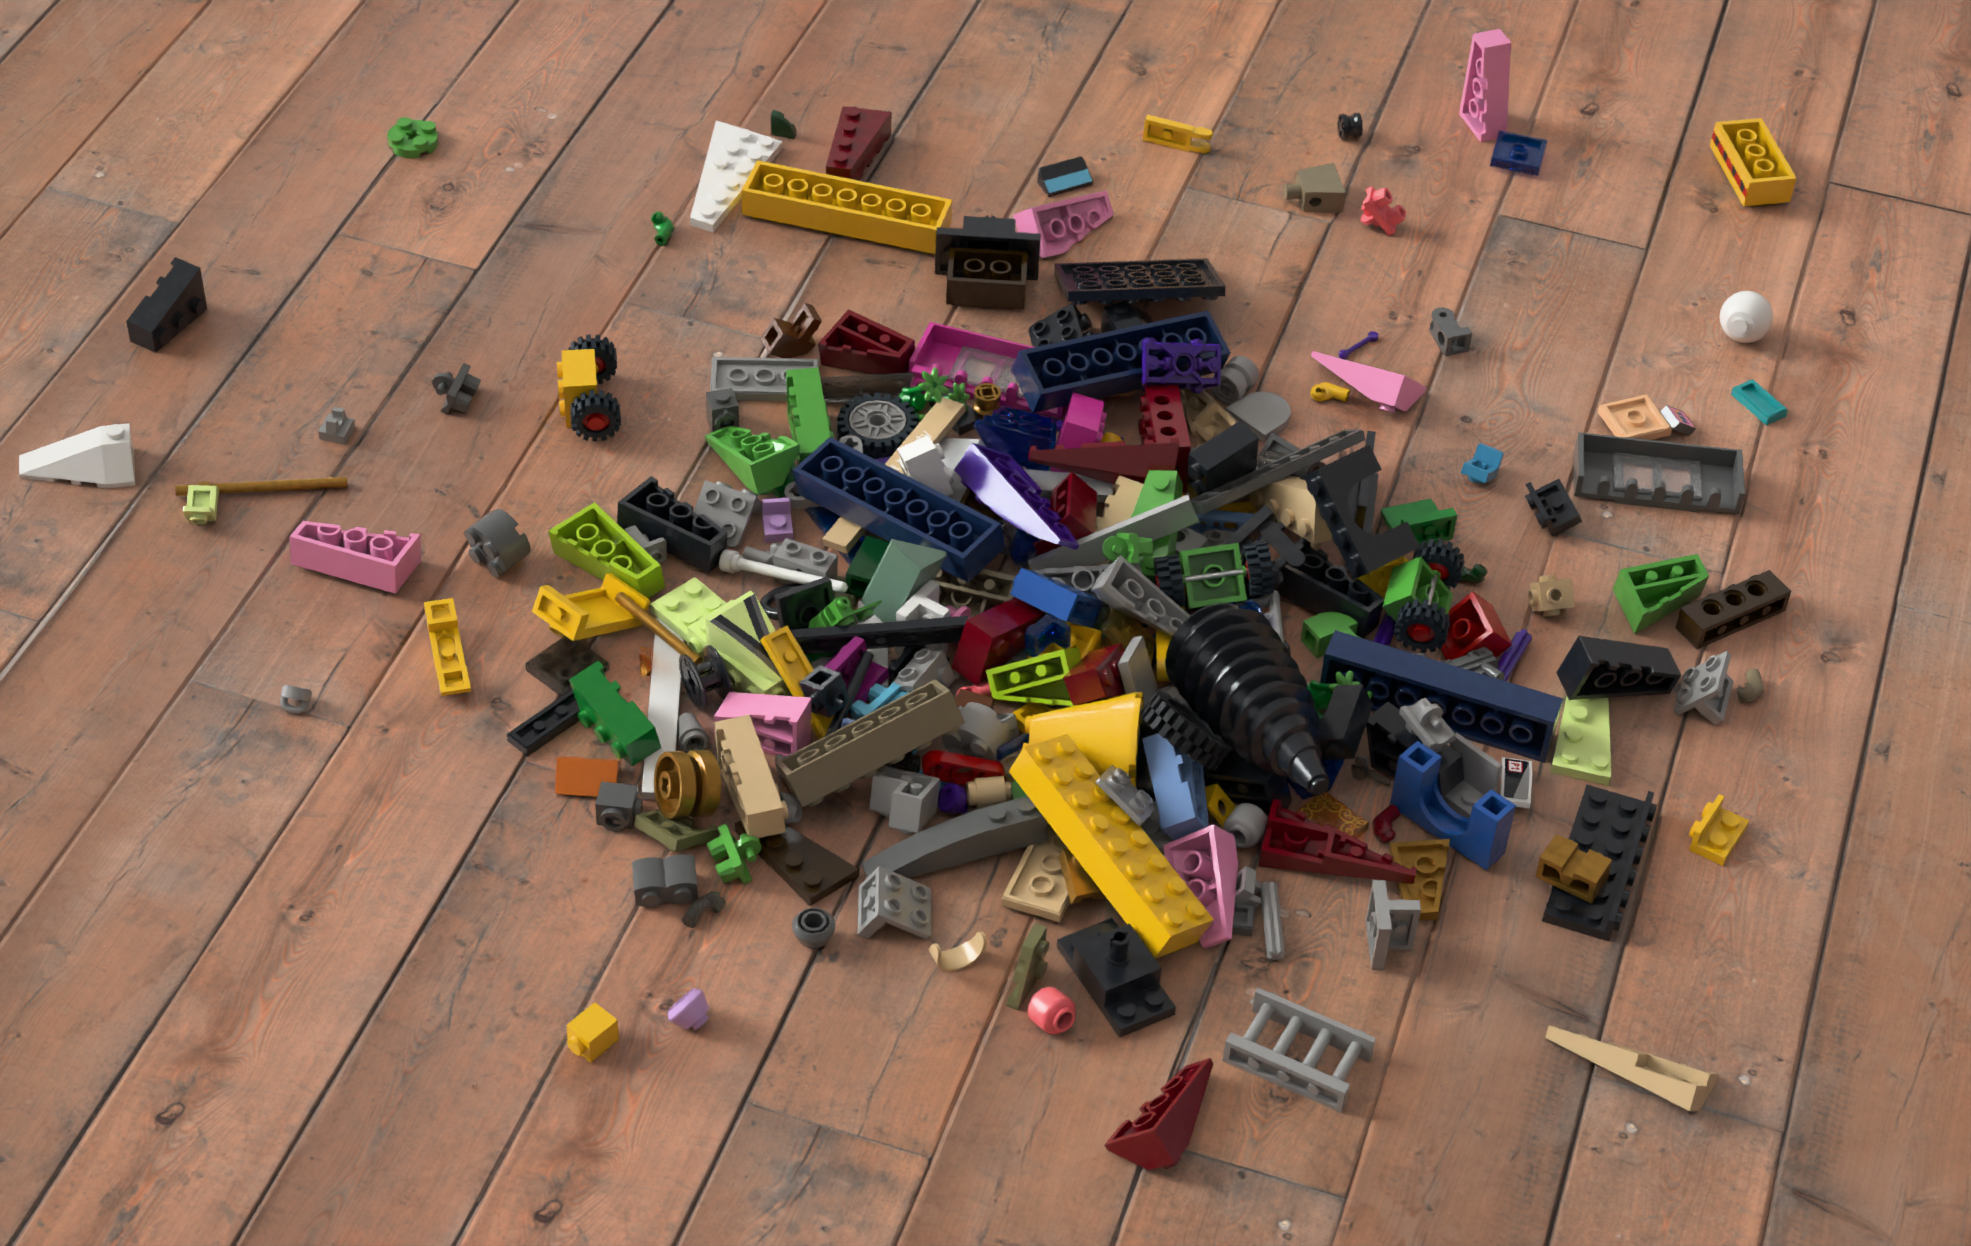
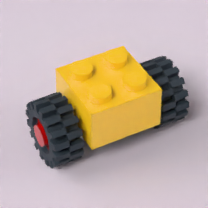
M588 334L585 340L582 336L578 337V343L573 341L568 350H562V362H557L558 378H563V380H558L559 399H564L559 400L560 417L566 418V428L572 427L573 431H576L577 436L583 435L584 440L588 441L589 437H592V441L597 442V437H601L602 441L607 440L606 435L613 437L615 435L614 431L618 432L620 429L619 425H621L620 404H618L617 398L612 399V394L609 392L604 396V391L599 390L597 394L596 382L598 381V384H603V379L609 381L611 375H615L617 354L613 342L609 343L608 338L604 337L601 340L600 335L596 334L595 338H591V334Z

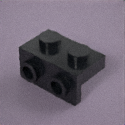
M1560 479L1537 490H1534L1531 482L1525 484L1529 494L1525 495V498L1531 510L1537 508L1539 513L1535 514L1538 523L1542 529L1547 527L1552 537L1582 523V519Z

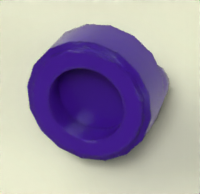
M947 783L939 791L937 803L939 809L951 815L966 813L968 810L966 791L960 785Z

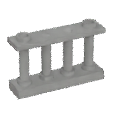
M1257 988L1252 1012L1257 1015L1244 1037L1232 1032L1229 1034L1225 1041L1223 1061L1342 1113L1347 1104L1350 1084L1344 1081L1357 1058L1368 1062L1371 1061L1376 1038L1364 1031L1356 1030L1281 998L1275 993ZM1269 1019L1287 1026L1273 1050L1255 1043ZM1298 1032L1316 1039L1303 1063L1285 1056ZM1328 1045L1346 1052L1333 1076L1314 1069Z

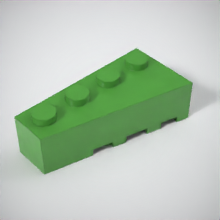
M1149 470L1131 518L1181 498L1183 484L1178 472ZM1178 531L1152 541L1153 556L1139 557L1142 574L1155 585L1154 558L1175 555Z

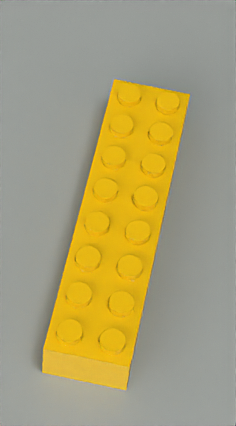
M758 160L741 190L742 215L925 253H936L937 227L950 228L952 224V199Z
M1068 734L1024 747L1010 768L1009 773L1127 924L1130 923L1153 957L1156 959L1197 943L1214 919L1144 830L1096 783L1100 778L1099 773Z

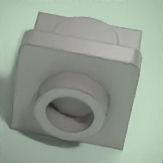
M635 525L625 529L658 563L666 561L667 542L663 537L649 541V538L645 534L642 535Z

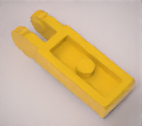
M1147 114L1142 140L1187 152L1194 151L1207 154L1210 152L1211 145L1206 141L1203 142L1201 139L1211 140L1213 132L1205 127L1195 128L1192 125Z

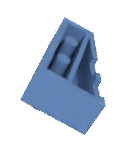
M1158 733L1143 738L1160 816L1159 826L1162 832L1168 834L1174 841L1208 827L1203 766L1196 760H1192L1186 753L1183 754L1179 751L1178 747L1171 745L1169 740L1163 738Z

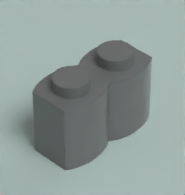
M680 854L664 859L650 857L632 862L635 904L637 906L655 907L666 902L686 904L698 899L695 857L693 855Z

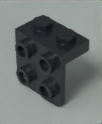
M1072 303L1037 321L1028 329L1033 347L1094 335L1090 330L1093 326L1086 313L1081 314Z

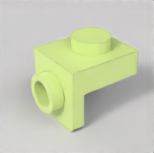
M188 485L187 506H183V514L187 521L199 525L207 524L208 521L216 522L219 496L217 486Z

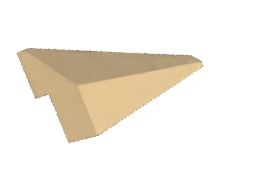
M1552 1025L1548 1026L1545 1037L1688 1111H1700L1716 1084L1719 1075L1611 1042L1598 1041L1589 1038L1587 1035L1576 1034Z

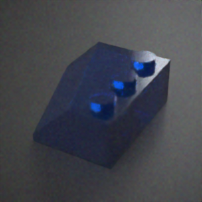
M1004 405L993 411L992 416L985 415L983 420L978 419L975 421L974 428L987 448L1011 455L1020 466L1025 467L1027 470L1049 471V466L1029 461V450L1031 446H1036L1037 450L1055 449L1057 442L1056 418Z

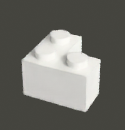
M927 435L897 449L901 458L898 461L905 475L946 496L953 494L950 483L954 480L949 468L944 465L942 459H945L939 443L933 444Z

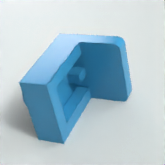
M1480 443L1477 446L1474 457L1463 464L1461 473L1467 475L1468 479L1474 483H1487L1496 478L1504 452Z

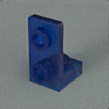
M1018 529L1009 551L1013 561L1017 565L1020 564L1022 568L1029 569L1028 560L1038 556L1036 555L1037 550L1033 543L1038 542L1040 538L1031 534L1027 535L1025 531Z

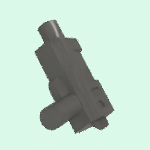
M1486 647L1468 652L1467 655L1453 660L1442 661L1443 663L1503 680L1505 677L1504 673L1497 669L1499 668L1497 658Z

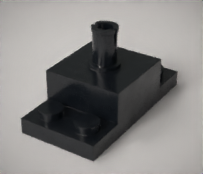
M989 215L985 217L964 216L963 229L937 227L935 274H948L950 247L1028 252L1026 280L1038 281L1041 234L1015 232L1016 219L996 218L995 216L990 218Z
M1110 918L1057 939L1058 950L1119 1038L1175 1015L1176 1006L1160 985L1162 968L1130 923L1119 927L1114 919Z

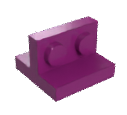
M855 636L824 665L826 668L841 673L846 683V688L863 651H867L865 640ZM873 661L871 662L853 704L857 700L863 702L868 700L870 688L876 683L882 685L889 678L888 668Z

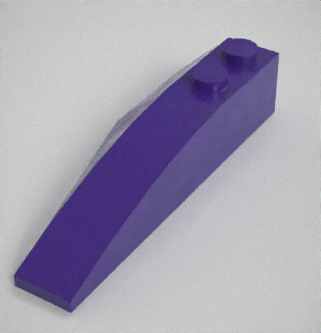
M971 443L954 471L962 478L961 483L976 494L975 499L981 504L988 506L998 516L1016 528L1037 538L1077 550L1080 545L1067 526L1059 523L1061 517L1057 512L1049 509L1051 506L1050 501L1045 497L1041 498L1039 496L1042 492L1041 488L1009 454Z

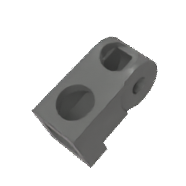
M1443 307L1434 309L1431 315L1433 320L1429 331L1443 354L1449 356L1469 352L1472 337L1470 329L1459 326L1454 319L1455 315L1452 310Z

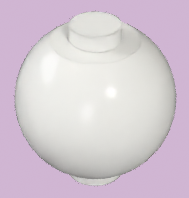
M1741 291L1733 294L1724 302L1720 311V324L1723 331L1729 338L1740 343H1752L1763 338L1770 330L1773 322V311L1770 303L1764 296L1753 291Z

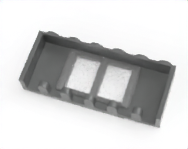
M1578 432L1573 453L1574 496L1615 500V503L1673 510L1692 512L1706 510L1740 514L1745 496L1742 450Z

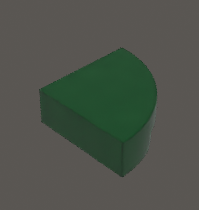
M773 110L771 113V135L795 139L797 135L795 125L791 124L784 117L783 113Z

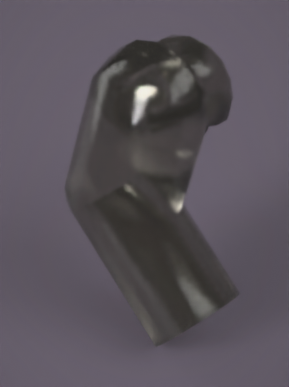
M711 891L693 900L682 918L683 924L694 928L707 909L711 908L714 913H718L726 905V900L716 891Z

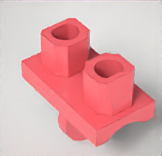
M1373 186L1367 188V197L1361 207V210L1364 212L1361 217L1362 223L1364 225L1373 223L1375 227L1380 225L1388 236L1394 234L1396 226L1405 220L1406 211L1401 205L1393 208L1388 206V204L1392 203L1393 197L1387 187L1377 191Z

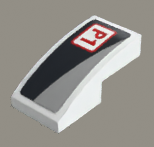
M1502 757L1499 794L1515 804L1516 807L1530 809L1532 761Z

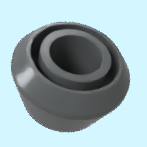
M820 908L805 909L799 912L792 922V930L803 946L810 949H817L826 945L833 935L836 926L833 916Z

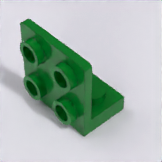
M1425 499L1381 509V516L1389 529L1408 522L1419 546L1424 541L1428 544L1430 539H1434L1435 543H1438L1439 539L1444 541L1453 539L1458 516L1454 508L1438 510L1432 499Z

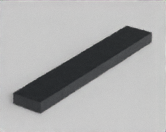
M968 616L794 629L792 634L804 654L840 652L841 648L847 645L855 636L865 640L867 649L954 643L960 641Z

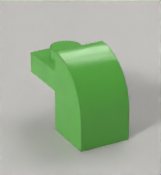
M1338 612L1320 613L1303 620L1300 641L1317 659L1325 655L1335 630L1357 636L1358 622L1350 616Z

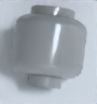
M1242 803L1237 805L1227 817L1223 830L1235 836L1236 847L1252 848L1257 845L1265 834L1268 818L1258 806Z

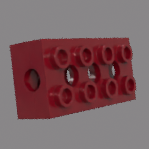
M1145 385V396H1140V412H1143V419L1138 420V433L1141 435V445L1144 444L1145 440H1153L1154 444L1170 443L1171 438L1179 439L1175 471L1178 472L1183 484L1182 493L1187 492V468L1191 444L1178 385Z

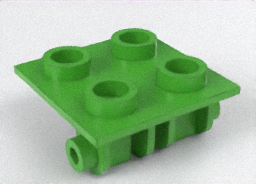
M837 597L809 622V628L857 625L859 622H865L874 616L873 610L882 602L880 600L853 611L847 597Z

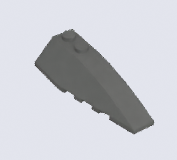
M1026 795L971 810L956 818L923 830L864 861L862 868L866 878L878 866L906 878L920 876L1048 841L1047 820Z

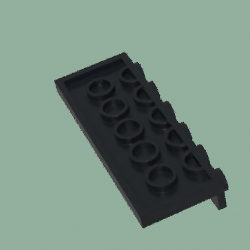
M1588 784L1586 785L1569 839L1578 843L1579 850L1585 853L1591 849L1612 859L1608 880L1592 903L1553 886L1542 922L1608 942L1612 930L1619 931L1624 913L1618 912L1619 907L1626 909L1631 891L1625 890L1626 885L1633 886L1637 869L1632 868L1633 863L1637 865L1640 863L1644 847L1639 846V843L1646 844L1651 827L1645 823L1646 821H1653L1657 805L1652 803L1654 792L1648 791L1646 800L1642 801Z

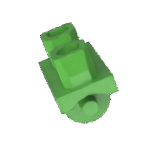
M1116 533V536L1109 537L1104 541L1102 546L1103 555L1110 561H1115L1121 555L1131 564L1140 563L1139 557L1153 556L1152 538L1138 537L1136 533Z
M727 824L719 826L718 829L721 836L708 842L707 846L715 861L729 855V859L715 866L724 884L739 877L744 884L753 881L744 859H747L749 862L756 860V855L762 848L759 839L743 833L739 836V841H737L731 835Z

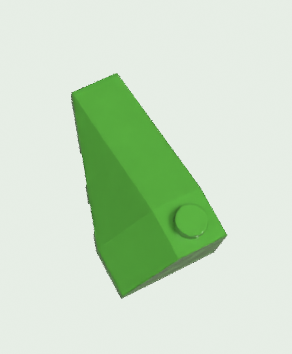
M729 425L705 435L708 444L742 483L757 495L769 494L774 491V488L784 484L800 451V445L789 437L779 436L777 439H772L770 433L763 432L760 435H752L750 429Z

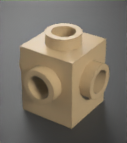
M1556 575L1539 576V582L1530 583L1528 602L1532 606L1533 611H1543V616L1559 615L1560 609L1575 607L1572 579L1557 580Z

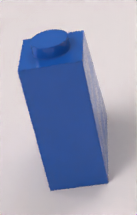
M1021 568L1014 578L1013 589L1010 595L1063 621L1091 628L1094 627L1104 603L1094 596L1036 571Z

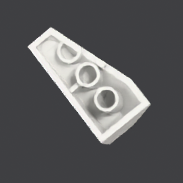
M130 424L100 426L19 455L20 478L47 482L64 479L71 480L73 485L90 482L96 483L98 488L135 486L134 445Z

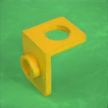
M1217 783L1205 786L1207 809L1224 828V822L1234 810L1235 805ZM1219 800H1221L1225 805V816H1223L1219 811Z

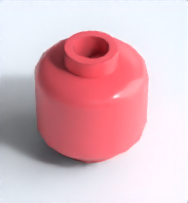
M1043 988L1031 998L1028 1006L1029 1018L1046 1033L1056 1035L1065 1032L1075 1021L1076 1006L1073 1000L1057 988Z

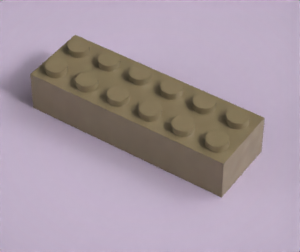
M935 679L776 761L775 764L789 793L795 796L797 802L802 807L806 805L811 807L824 800L823 796L833 791L838 793L846 790L851 786L850 782L860 777L868 778L878 772L877 768L887 763L895 764L905 758L904 754L914 749L922 750L932 744L931 740L940 735L948 736L955 733L959 729L958 726L964 724L965 721L951 691Z

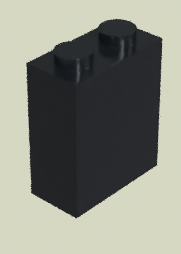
M1241 420L1189 453L1187 490L1193 498L1256 470L1259 437Z

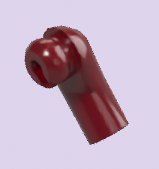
M1393 804L1379 813L1372 821L1374 834L1376 837H1380L1382 843H1388L1396 836L1395 831L1391 827L1392 822L1400 816V811Z

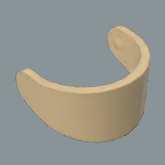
M980 931L971 940L958 947L941 951L940 946L934 943L930 946L929 952L939 969L945 972H956L969 967L981 957L986 948L987 940L984 932Z

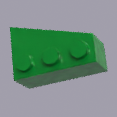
M599 660L569 679L580 710L577 714L579 720L584 727H591L594 730L596 737L602 744L607 742L619 760L623 758L633 767L661 748L654 725L633 700L628 703L618 693L621 690V686L616 680L610 683L606 679L604 666Z

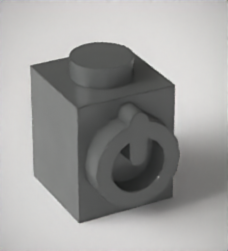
M732 388L706 392V417L711 432L728 425L739 427V405Z
M601 782L595 804L597 825H602L613 831H619L623 828L633 829L635 816L643 811V799L638 798V786Z

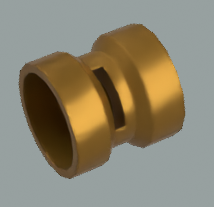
M991 383L978 385L974 390L975 403L973 410L982 418V421L995 420L1000 415L999 402L1001 400V390L998 386Z

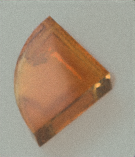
M641 646L639 653L640 676H651L653 649Z

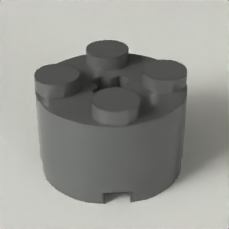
M502 509L489 512L464 531V536L471 547L468 553L472 560L477 564L483 562L487 565L489 572L496 578L507 572L530 553V543L525 533L519 535L515 529L519 524Z

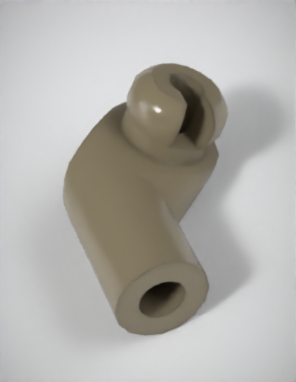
M1749 669L1745 673L1747 680L1745 687L1742 688L1739 685L1737 688L1738 698L1742 702L1751 703L1764 693V686L1758 669Z

